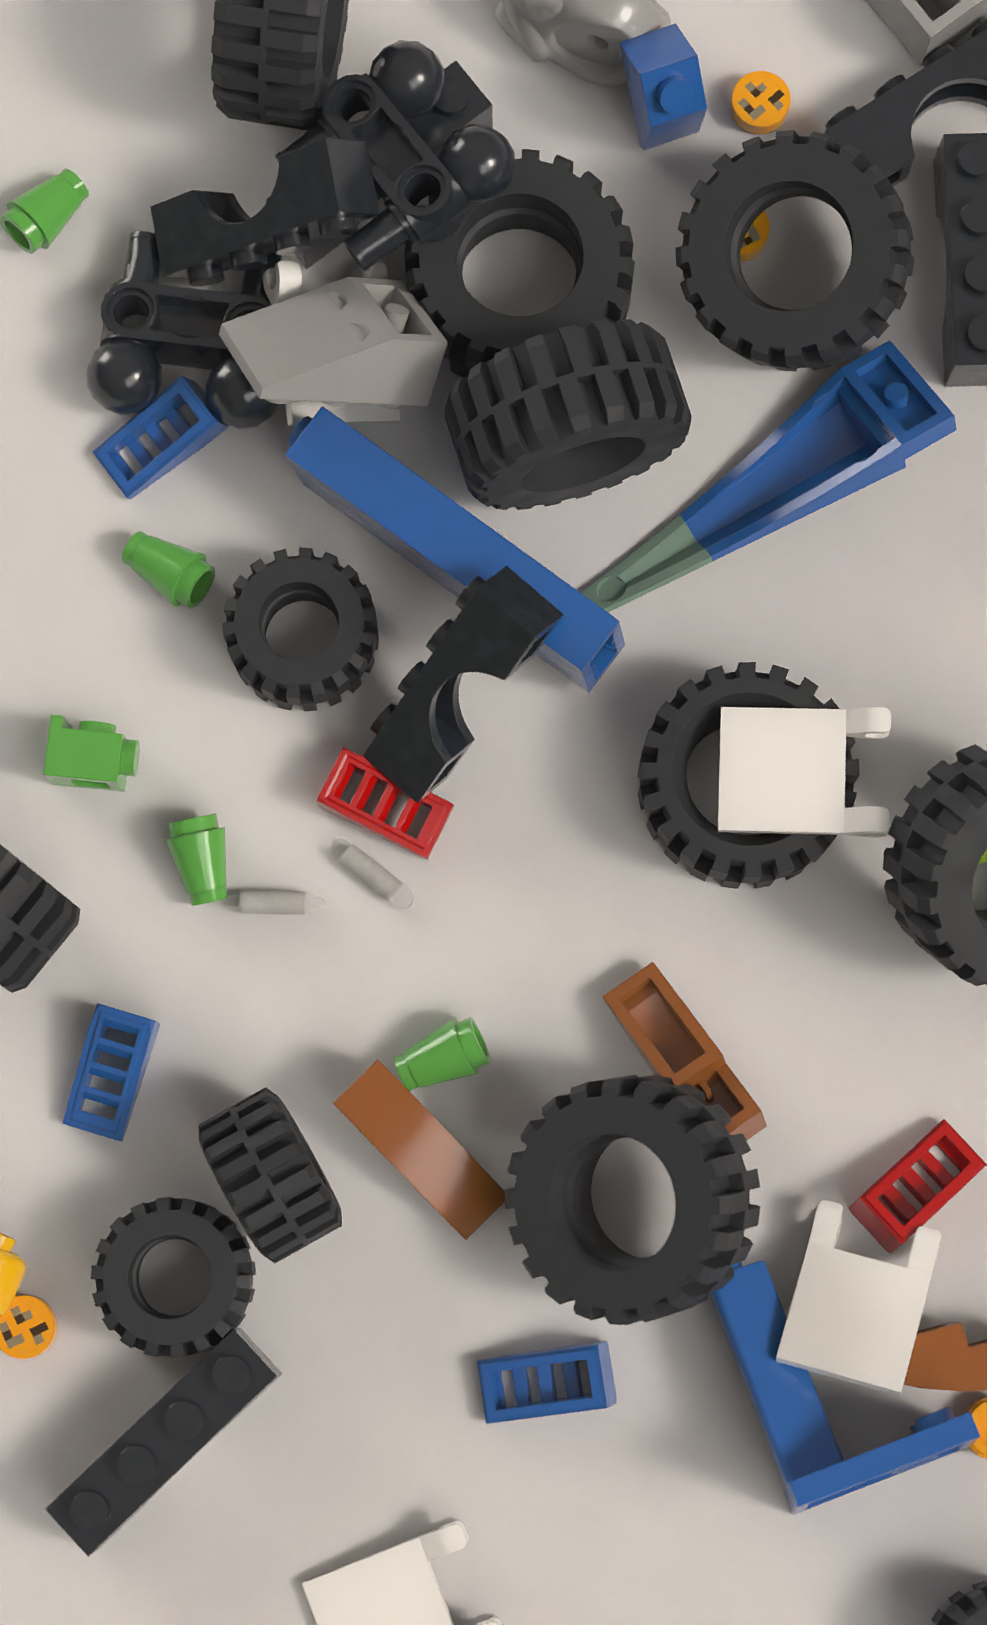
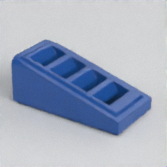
M181 376L92 453L125 497L132 499L213 441L229 425L223 423L212 413L206 401V394L195 381ZM185 404L190 407L199 419L193 426L190 425L179 410ZM166 418L180 435L175 442H172L159 424ZM146 432L162 452L155 459L139 439ZM125 447L130 449L143 467L137 474L133 472L119 453Z
M96 1004L62 1124L123 1142L160 1027L157 1021L103 1004ZM108 1028L136 1035L135 1047L105 1039ZM101 1051L131 1060L128 1072L97 1063ZM93 1075L124 1084L121 1096L90 1087ZM85 1099L117 1108L114 1120L82 1111Z
M607 1341L577 1344L477 1361L486 1424L606 1409L614 1405L617 1400ZM587 1359L592 1393L583 1395L578 1360ZM562 1363L567 1393L565 1398L558 1399L553 1369V1364ZM536 1366L541 1401L532 1403L527 1367ZM512 1369L517 1405L506 1406L501 1371Z

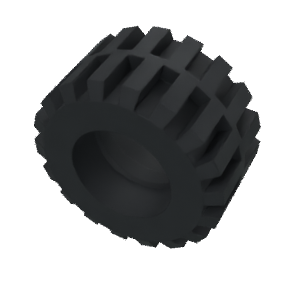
M299 547V556L288 557L286 549L273 552L274 561L265 565L262 559L259 558L250 565L252 574L247 579L240 575L232 585L235 595L233 599H226L223 610L226 615V623H222L223 637L228 647L227 651L242 681L246 686L250 685L256 696L265 702L270 698L276 701L278 708L290 711L292 710V705H302L304 712L317 711L316 704L328 701L331 707L342 702L340 695L349 689L353 694L362 685L360 678L363 673L370 674L375 663L373 655L374 651L378 650L379 633L372 596L366 584L362 585L359 581L358 573L349 564L345 568L340 566L338 557L325 551L322 558L316 557L312 548ZM299 601L315 602L327 607L336 617L338 630L333 642L321 654L306 660H291L279 656L270 649L266 639V631L271 619L280 609Z
M265 1087L198 1125L199 1142L205 1158L237 1219L252 1243L264 1257L273 1263H277L342 1226V1210L303 1134L277 1094Z
M172 1197L156 1198V1201L149 1203L142 1202L130 1208L131 1212L125 1217H118L109 1226L112 1231L107 1238L100 1240L95 1251L100 1253L97 1265H92L91 1279L96 1281V1292L92 1293L95 1307H101L105 1315L102 1321L109 1331L114 1330L122 1337L119 1341L130 1348L144 1351L146 1355L177 1358L200 1353L214 1345H218L235 1327H238L246 1316L244 1313L248 1304L253 1300L255 1289L252 1288L253 1275H256L255 1262L251 1260L249 1253L251 1247L246 1237L242 1236L236 1228L237 1224L232 1219L216 1210L217 1208L206 1203ZM171 1239L185 1240L197 1246L206 1256L211 1270V1283L207 1296L198 1307L182 1315H167L153 1309L144 1299L139 1285L140 1267L148 1251L158 1243Z

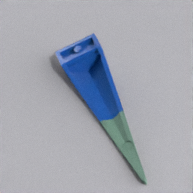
M891 340L838 369L800 408L720 481L647 542L581 593L607 612L621 607L906 468L905 460L957 430L955 415Z

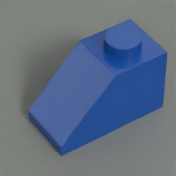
M675 23L619 42L642 149L647 150L698 133L707 111L698 55Z

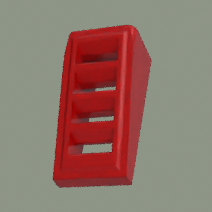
M344 747L316 801L319 808L426 860L429 859L454 808V804L432 792L417 804L365 757ZM353 772L362 775L363 778L349 804L340 798ZM378 783L385 786L386 789L373 815H370L362 810L375 784ZM398 794H401L409 799L395 827L385 823V820ZM422 804L430 808L431 811L416 839L406 833Z
M943 1119L849 1206V1210L887 1252L892 1253L916 1233L918 1227L923 1226L987 1164L954 1128ZM934 1145L960 1171L955 1177L928 1151ZM917 1162L937 1183L941 1190L936 1194L911 1167ZM897 1179L923 1206L919 1211L893 1186ZM878 1197H880L887 1204V1206L896 1214V1216L904 1223L903 1225L881 1203Z

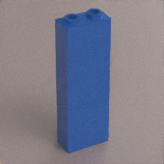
M322 406L313 418L310 416L303 418L290 434L287 446L290 448L285 456L307 488L455 596L459 597L467 585L480 575L483 579L488 580L505 566H508L564 614L536 655L588 693H590L624 648L625 641L618 619Z

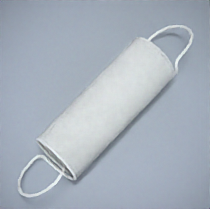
M337 837L331 841L329 852L337 862H340L341 865L364 881L388 902L391 901L394 907L407 909L412 905L414 901L413 891L355 844L352 845L349 839ZM344 838L348 840L351 846L337 860L331 854L330 847L335 839ZM404 885L411 891L413 899L408 907L399 908L395 906L392 899Z
M242 890L240 896H228L240 897L239 907L241 906L242 898V914L305 915L306 910L315 911L325 906L323 898L309 896L322 899L324 905L318 909H306V895L309 896L307 891Z

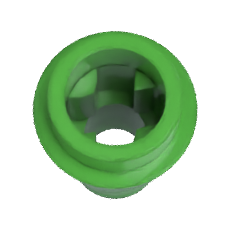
M64 169L58 175L51 177L8 202V211L0 218L1 224L10 238L27 253L33 254L39 248L48 249L81 206L82 202L89 196L88 189L73 171Z
M141 531L136 532L129 539L122 553V562L130 566L133 571L175 607L182 604L188 608L196 607L205 598L214 581L215 568L207 563L205 554L154 536H148Z
M216 813L168 823L171 838L165 839L187 894L190 895L192 906L227 899L225 887L227 886L225 827L219 828Z
M472 1017L460 1022L456 1018H452L407 1049L403 1054L394 1057L399 1077L409 1091L418 1087L422 1088L478 1075L479 1067L491 1062L484 1038Z

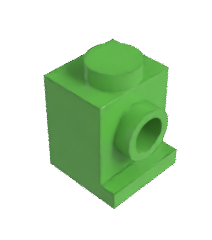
M51 715L43 775L52 785L125 792L126 777H135L137 774L140 754L139 740L126 739L123 734L115 733L116 726L110 723L80 721L79 729H72V726L64 716Z

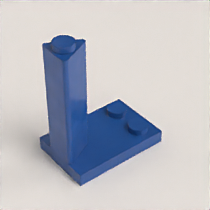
M761 1260L745 1266L741 1262L732 1264L731 1267L734 1269L735 1276L723 1289L709 1293L714 1310L785 1489L783 1492L793 1515L968 1448L981 1437L971 1412L955 1418L951 1408L948 1407L915 1420V1424L909 1427L912 1435L844 1460L809 1371L776 1362L787 1316L765 1261Z

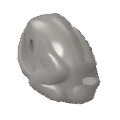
M499 0L495 13V19L498 24L534 62L550 60L589 83L605 87L628 85L619 42L671 25L669 13L655 0Z

